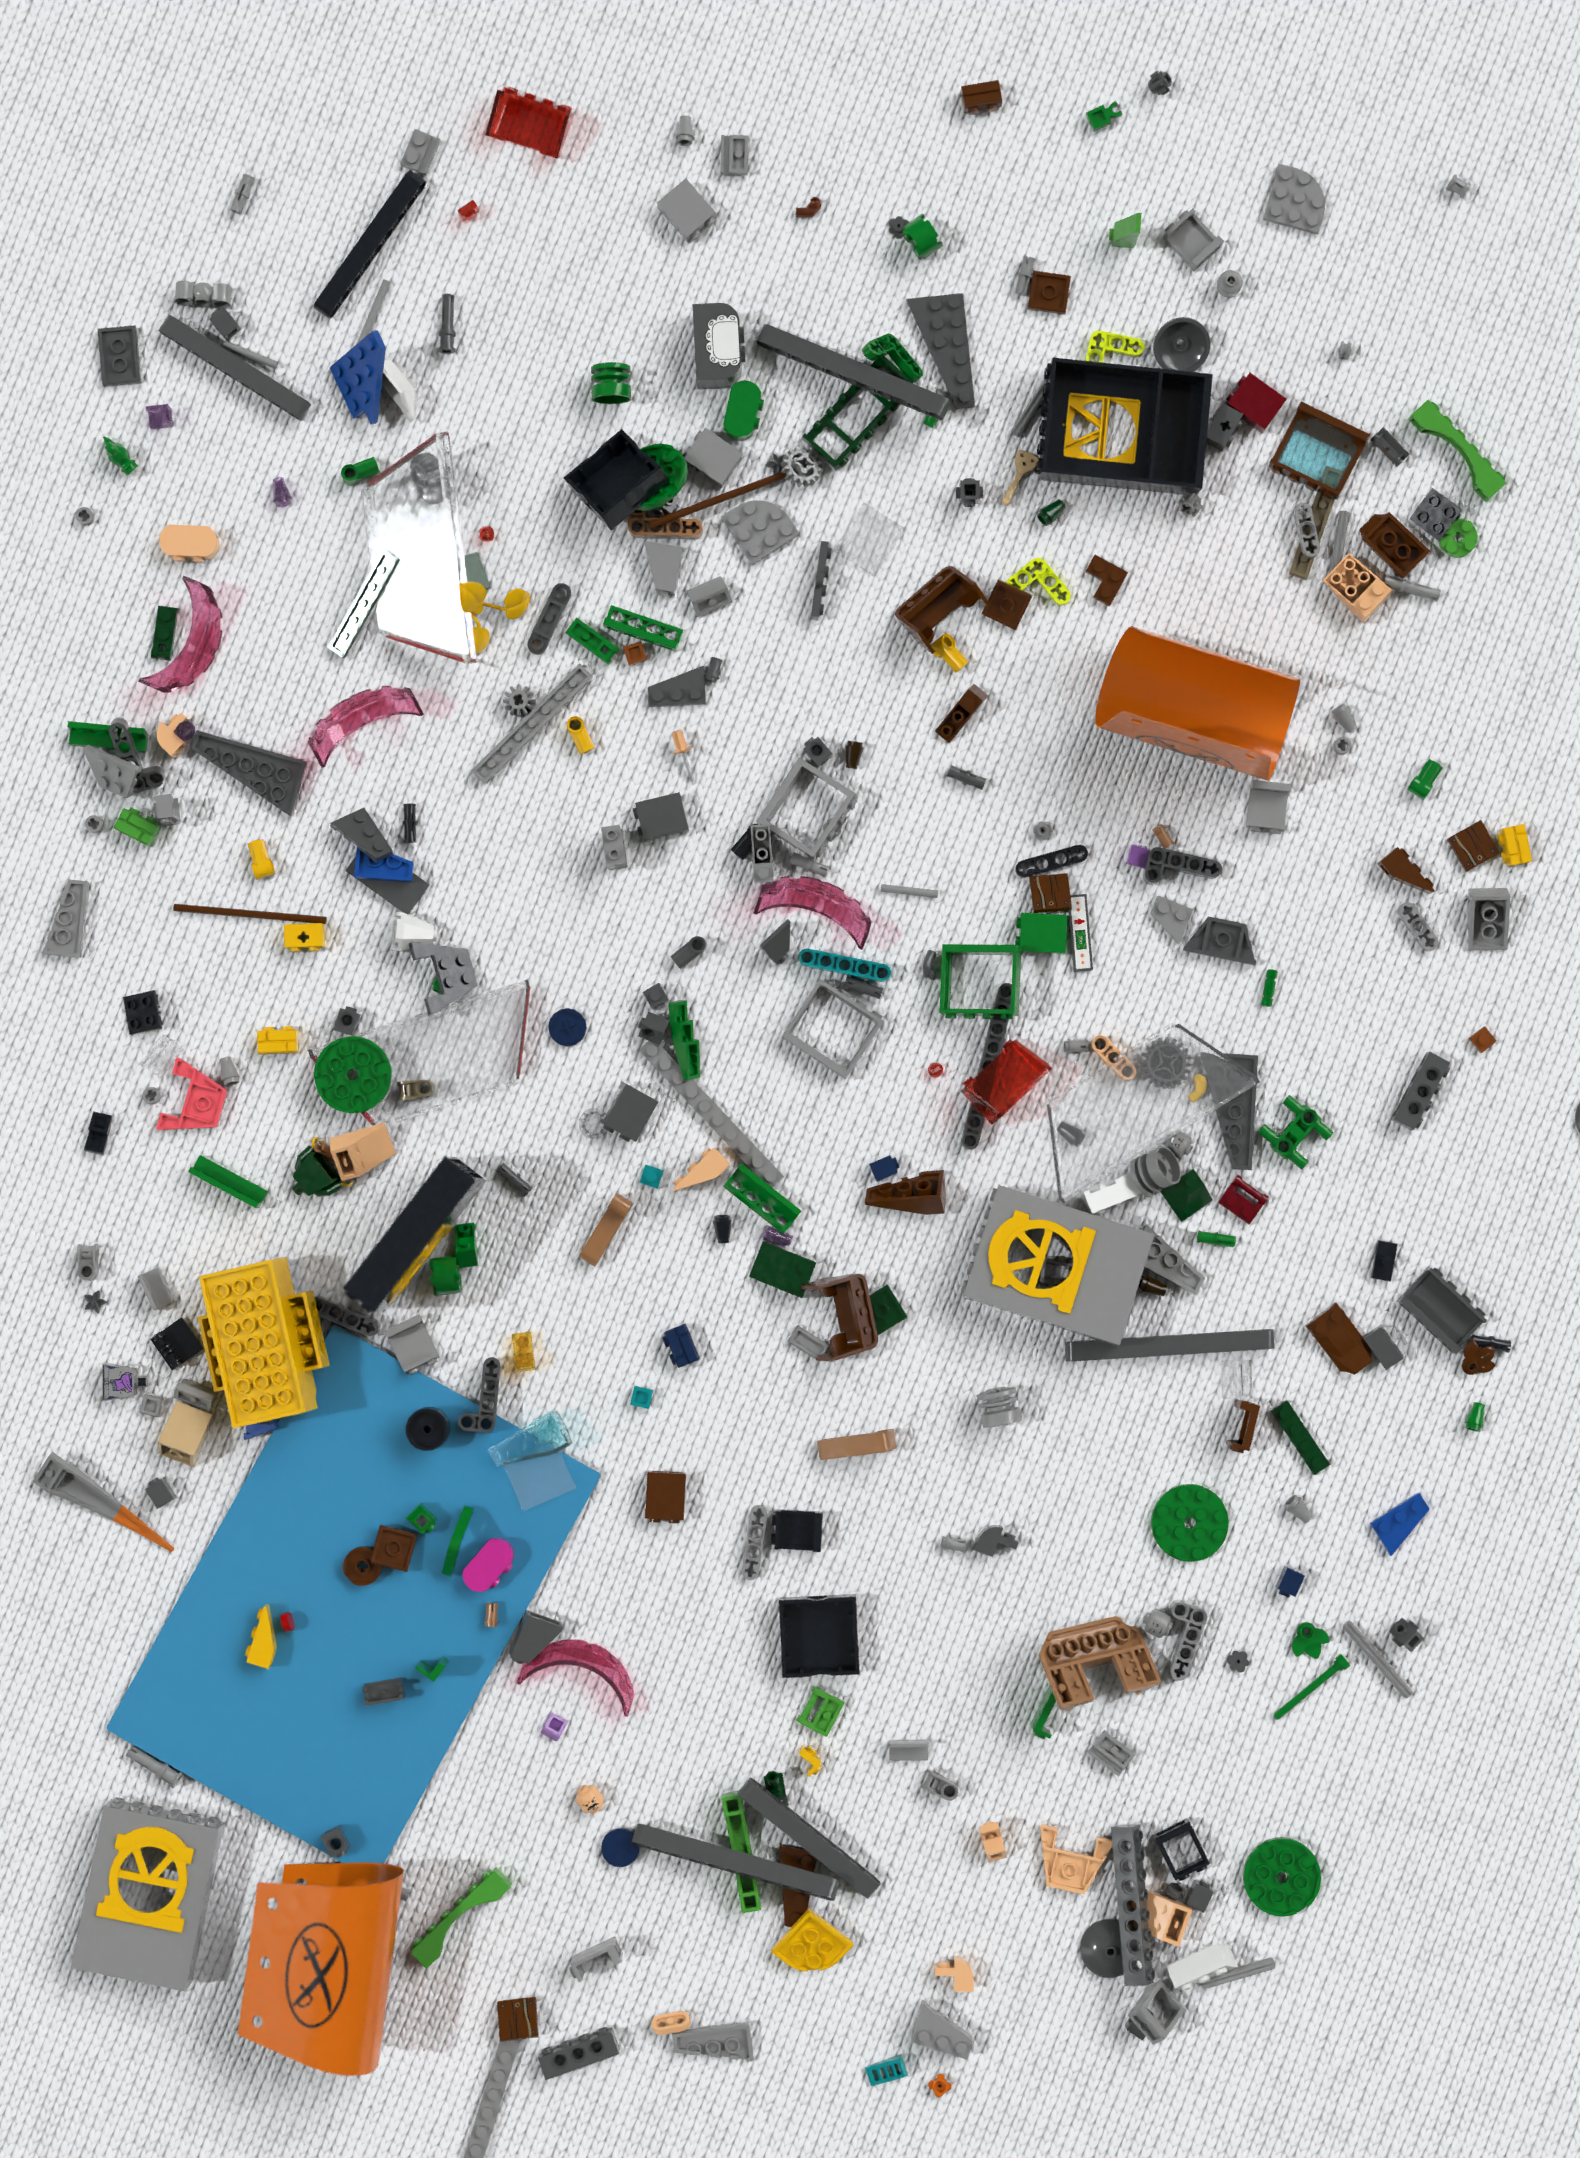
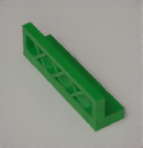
M611 605L608 615L603 622L604 628L674 652L677 650L683 633V629ZM613 611L621 613L624 620L618 622L611 619ZM634 618L639 619L642 626L639 628L630 626L628 621ZM652 624L657 625L660 633L653 634L648 632L646 627ZM674 631L678 634L674 641L666 638L664 633Z
M68 721L67 727L70 730L69 745L81 747L90 745L95 748L115 750L109 734L110 725ZM116 726L115 729H116V728L119 729V732H120V736H119V737H121L122 728H119L118 726ZM129 727L137 752L146 753L147 731L144 728ZM127 743L120 744L122 749L130 748Z
M201 1155L198 1157L194 1167H190L188 1171L192 1175L254 1208H260L268 1193L267 1190Z
M742 1163L723 1186L782 1234L786 1232L801 1213L798 1207ZM733 1180L736 1181L741 1189H736L730 1183ZM747 1194L755 1196L756 1201L748 1199ZM762 1206L770 1208L771 1213H766ZM777 1218H782L787 1222L785 1227L778 1222Z

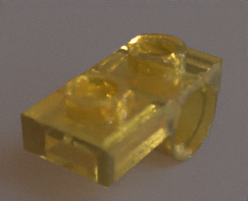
M532 1332L513 1333L515 1371L536 1370Z

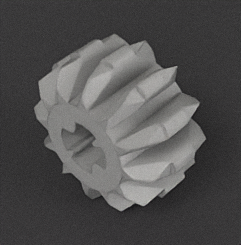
M520 684L517 685V690H514L513 686H511L510 690L512 693H504L509 697L503 699V703L508 704L504 707L505 710L511 709V716L517 711L518 718L521 717L522 711L527 716L528 712L526 709H534L530 705L536 702L535 699L531 698L534 693L532 691L528 692L527 686L522 691ZM522 697L523 703L516 705L515 699Z

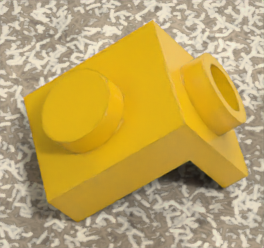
M802 1745L798 1754L812 1764L806 1774L809 1777L812 1774L816 1775L822 1767L820 1765L822 1762L821 1758L816 1755L818 1752L814 1748Z

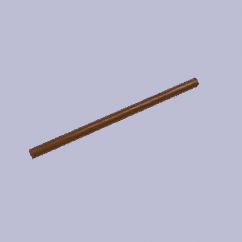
M779 472L648 522L651 529L783 480L787 474Z
M174 904L173 911L327 924V917L185 904Z

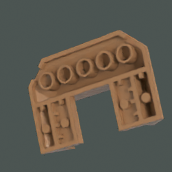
M1114 1616L1049 1632L1038 1656L1059 1709L1070 1712L1075 1706L1093 1702L1095 1698L1083 1670L1112 1662L1125 1693L1135 1691L1136 1695L1161 1684V1679L1140 1629L1135 1626L1131 1627L1122 1622L1121 1618Z

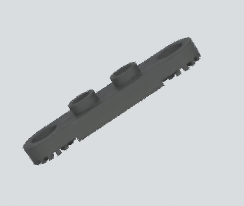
M558 583L553 587L528 640L527 645L531 653L540 655L545 652L571 598V590L568 585ZM560 588L566 589V597H557V590ZM534 640L542 641L543 645L540 649L535 650L532 648Z

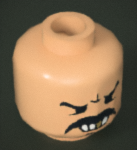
M585 1784L577 1790L578 1794L575 1800L584 1813L595 1814L603 1807L604 1797L595 1785L587 1786Z

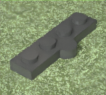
M821 541L811 620H818L819 615L823 616L824 604H821V597H825L827 585H823L824 578H828L829 566H826V560L831 558L832 548L828 547L829 542Z

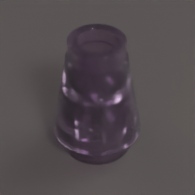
M274 478L272 480L273 502L276 503L277 507L289 506L292 496L284 478Z
M189 721L179 723L176 728L177 736L182 740L193 739L195 737L194 725Z
M767 1225L763 1235V1240L767 1241V1243L790 1246L793 1238L792 1235L786 1232L782 1234L776 1228Z

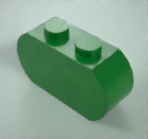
M742 380L736 382L731 387L723 425L725 433L733 440H747L754 434V429L758 430L760 418H757L758 411L763 409L764 400L761 399V391L755 383Z

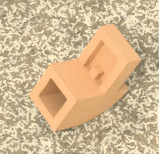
M182 713L179 715L175 714L169 720L170 724L168 726L161 722L157 729L158 743L174 759L187 746L177 735L189 722V719Z
M986 1822L983 1826H979L988 1863L1007 1858L998 1822Z
M953 1956V1964H950V1961H939L938 1964H934L935 1976H953L954 1992H974V1977L972 1969L966 1960Z

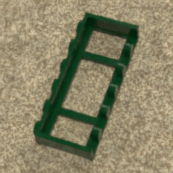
M885 356L868 365L878 370L883 366L893 376L913 384ZM851 384V387L839 396L838 401L833 407L830 406L826 410L821 420H817L813 424V428L809 433L802 436V440L835 470L839 467L842 469L848 463V457L852 453L855 455L861 449L862 445L860 444L865 439L868 441L875 433L873 430L878 425L881 427L888 419L886 416L890 411L894 413L900 406L899 403L892 400L889 402L886 398L868 391L885 407L853 441L832 422L837 414L861 390L860 387ZM826 426L849 445L836 460L814 442V439Z

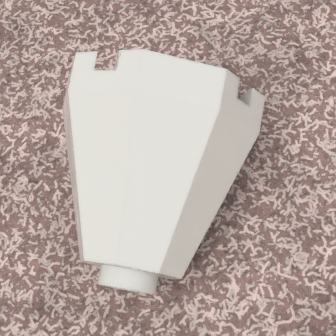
M395 913L394 917H398V919L393 921L391 944H395V946L391 947L392 951L410 950L409 943L411 942L432 944L433 941L436 942L437 930H434L433 925L406 913Z

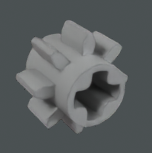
M1186 492L1178 501L1180 511L1186 516L1192 514L1195 517L1203 508L1201 498L1195 493L1189 495Z

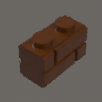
M999 80L961 86L960 94L964 113L976 115L982 110L994 112L999 110V107H1002Z

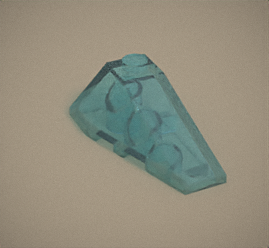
M552 1410L487 1451L496 1467L556 1454L573 1443L559 1412Z

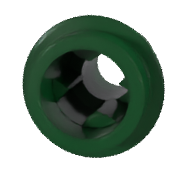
M1058 499L1040 509L1037 517L1044 526L1052 525L1066 506Z

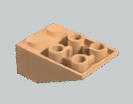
M1350 553L1323 579V582L1339 600L1363 623L1391 596L1392 592L1391 588Z
M385 1122L329 1138L330 1151L342 1181L361 1176L396 1154Z
M708 1148L701 1155L703 1159L698 1164L694 1162L687 1169L689 1173L685 1177L681 1175L673 1183L675 1185L673 1189L677 1191L718 1178L731 1164L715 1148L712 1150Z
M1147 1890V1909L1150 1912L1148 1924L1151 1935L1180 1947L1192 1908L1186 1903L1174 1901L1166 1896ZM1132 1900V1907L1136 1909V1903ZM1134 1920L1133 1925L1138 1929V1923Z

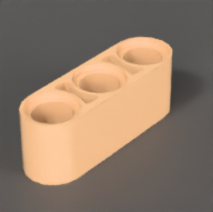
M1099 1035L1091 1040V1049L1120 1079L1126 1081L1134 1078L1136 1068L1108 1038ZM1097 1039H1102L1105 1043L1104 1048L1101 1050L1095 1047ZM1110 1053L1117 1054L1118 1061L1116 1063L1109 1061L1108 1056ZM1125 1066L1131 1069L1129 1077H1125L1122 1074V1069Z

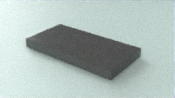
M356 856L345 870L353 877ZM414 873L412 883L357 879L408 915L430 886V884Z

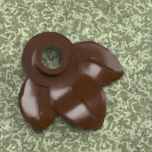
M1472 1340L1465 1347L1462 1369L1466 1374L1487 1373L1496 1366L1491 1361L1495 1355L1494 1346L1479 1349L1475 1340Z

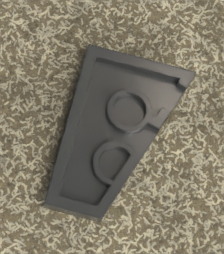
M704 666L649 686L648 706L706 705Z
M361 808L330 823L332 829L338 830L346 840L352 841L358 846L359 850L375 862L393 854V850L365 808Z

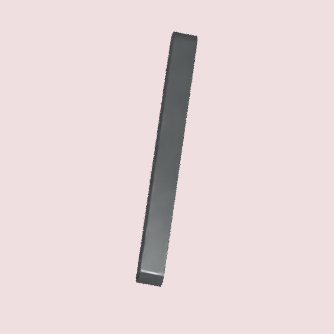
M764 324L756 340V343L765 349L935 419L943 420L951 405V401L942 395L771 325Z
M1274 1329L1122 1338L1118 1347L1098 1340L1064 1342L1066 1362L1275 1349Z
M644 1824L636 1825L631 1842L639 1847L829 1901H835L840 1883L839 1880Z

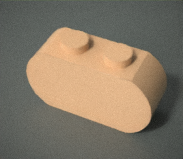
M168 525L162 530L159 537L161 549L175 562H185V559H192V562L204 563V560L214 558L220 548L218 536L208 526Z

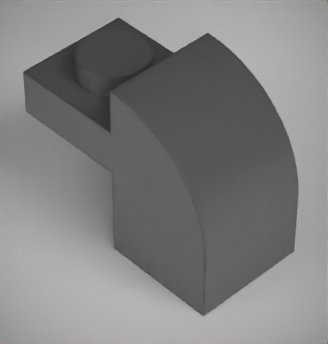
M991 1525L980 1532L973 1549L993 1557L998 1543L1016 1549L1019 1542L1015 1539V1535L1007 1532L1002 1535V1526Z

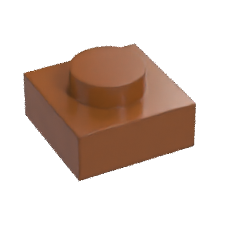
M642 641L623 647L629 666L647 661Z
M1485 1026L1469 1037V1040L1480 1053L1496 1042V1039Z

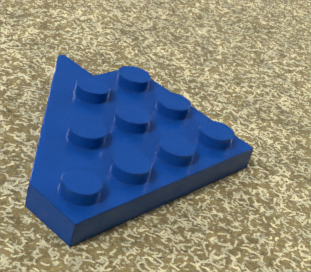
M378 330L369 333L330 366V370L352 418H359L365 413L370 425L378 422L386 351L385 344Z

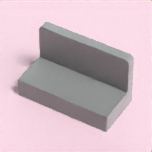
M722 576L687 590L697 617L733 602Z
M159 1267L138 1275V1279L154 1311L175 1302Z
M183 1379L181 1383L178 1382L175 1388L174 1398L211 1411L219 1392H214V1389Z
M889 1740V1760H928L929 1742L928 1740Z

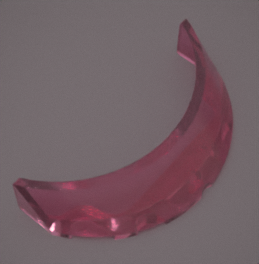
M183 576L182 580L189 591L193 613L191 630L186 644L170 665L156 674L139 678L138 682L163 693H169L181 687L189 686L195 682L194 679L202 672L205 673L215 658V653L219 649L222 637V630H220L222 614L213 595L214 592L209 586L186 576Z
M389 685L382 686L380 690L376 691L367 689L352 695L348 699H344L331 708V713L325 719H320L317 722V729L313 736L309 737L308 744L321 768H324L331 753L338 744L358 728L387 716L399 714L422 716L424 713L410 688L398 689L392 688Z
M789 876L781 877L778 881L769 884L767 882L762 885L753 914L757 915L762 911L776 907H797L814 911L839 924L849 933L857 944L858 949L863 950L872 923L870 917H867L860 908L861 904L855 898L850 899L846 896L844 890L831 883L801 876L800 879H790Z
M579 1639L552 1642L529 1664L523 1663L517 1680L518 1685L535 1672L555 1665H574L593 1671L613 1688L621 1702L624 1716L628 1717L634 1698L632 1683L622 1663L602 1646Z

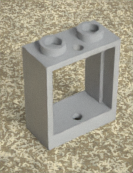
M1159 1980L1147 1987L1128 2016L1154 2045L1166 2039L1186 2009L1167 1986ZM1154 1997L1171 2014L1163 2027L1147 2010V2006Z

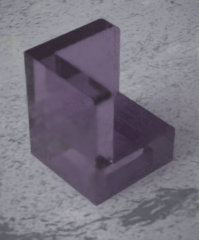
M168 404L146 406L151 429L173 427L172 409Z

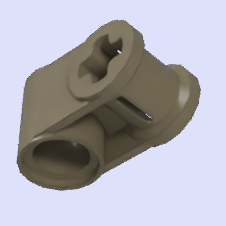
M429 1080L397 1082L400 1089L399 1101L426 1098L432 1096L435 1092V1085ZM424 1083L430 1086V1090L426 1094L421 1091V1086Z

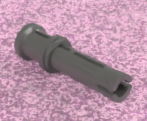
M451 294L442 295V326L439 331L440 347H438V352L443 354L455 353V348L453 347L454 337L456 336L453 330L454 295Z

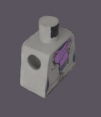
M111 1363L102 1364L103 1401L137 1395V1388L148 1386V1377L137 1376V1368Z

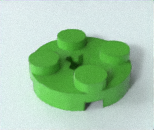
M1458 519L1453 522L1443 538L1438 542L1440 548L1449 556L1461 558L1468 555L1476 547L1478 535L1471 521ZM1456 533H1459V535L1463 537V539H1461L1460 541L1461 543H1458L1457 540L1453 539V537L1456 536Z

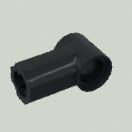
M751 825L731 848V851L742 860L752 851Z

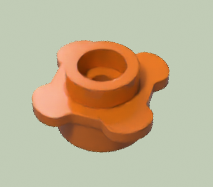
M938 2074L936 2079L928 2083L929 2088L933 2089L936 2097H942L952 2087L951 2083L945 2080L943 2074Z

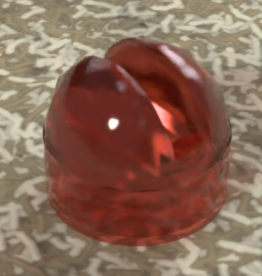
M484 526L479 529L478 533H480V536L478 537L481 541L488 542L494 539V530L491 526Z
M934 1062L929 1065L928 1074L931 1077L938 1078L942 1075L943 1067L940 1063ZM939 1066L941 1070L932 1074L931 1070Z

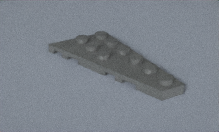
M963 293L906 299L955 409L974 408L975 400Z
M196 730L191 749L292 817L308 764L307 761Z

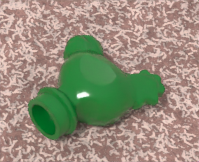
M105 436L103 437L108 459L113 464L122 467V473L124 472L126 475H129L138 467L135 460H130L129 452L122 444L115 443Z

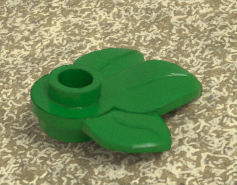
M1309 1622L1301 1623L1297 1627V1636L1292 1641L1294 1655L1298 1657L1306 1652L1309 1656L1318 1659L1321 1653V1644L1330 1642L1328 1634L1323 1629L1315 1628ZM1305 1628L1309 1629V1634L1307 1635L1303 1634Z

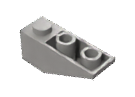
M770 824L751 825L754 883L774 882Z

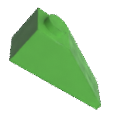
M1136 213L1114 223L1113 229L1110 228L1109 240H1112L1111 247H1135L1140 234L1142 213Z

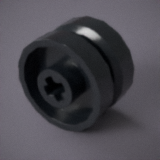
M424 1407L417 1410L409 1417L406 1424V1436L409 1442L415 1448L423 1451L434 1450L440 1447L448 1439L451 1431L447 1415L441 1409L435 1407ZM427 1425L430 1426L431 1431H425L424 1427H426Z

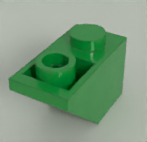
M474 1223L455 1225V1247L459 1268L478 1266V1249Z

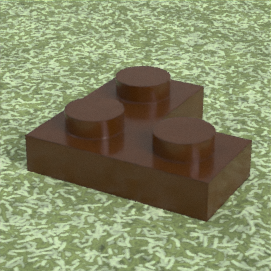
M1094 555L1085 573L1102 581L1093 598L1110 607L1128 572L1097 555Z

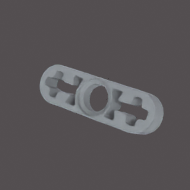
M1302 502L1294 508V520L1303 556L1314 558L1320 551L1319 540L1311 506ZM1300 507H1303V510H1307L1305 520L1309 519L1310 521H1304L1300 524L1299 521L1303 520L1302 514H1298ZM1305 525L1310 526L1312 529V533L1308 536L1304 535L1301 531V528ZM1312 537L1314 540L1310 541L1311 547H1315L1313 554L1310 551H1306L1309 544L1308 541L1304 542V540H1309Z
M1410 902L1401 904L1397 911L1398 916L1424 951L1436 949L1439 943L1438 938L1414 904ZM1404 906L1405 908H1411V911L1409 913L1412 917H1414L1415 915L1417 916V918L1413 919L1410 923L1407 921L1411 919L1409 915H1403L1402 913L1404 912ZM1416 921L1421 922L1423 925L1421 932H1415L1413 929V924ZM1426 931L1429 933L1425 935L1427 939H1433V942L1431 943L1432 948L1431 946H1425V943L1427 941L1424 937H1422L1421 939L1419 938V936L1424 934Z

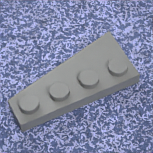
M68 879L60 901L59 910L55 915V921L47 937L48 940L42 954L81 958L89 888L88 881Z
M1146 1224L1143 1231L1153 1233L1154 1237L1144 1267L1197 1295L1205 1277Z
M749 2022L687 2029L682 2032L672 2033L675 2053L704 2054L717 2058L722 2056L735 2060L740 2058L754 2062Z

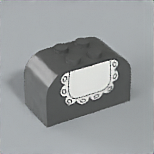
M725 303L692 304L697 389L731 387L739 380L742 373V362H745V346H741V343H744V327H740L738 313L732 306Z

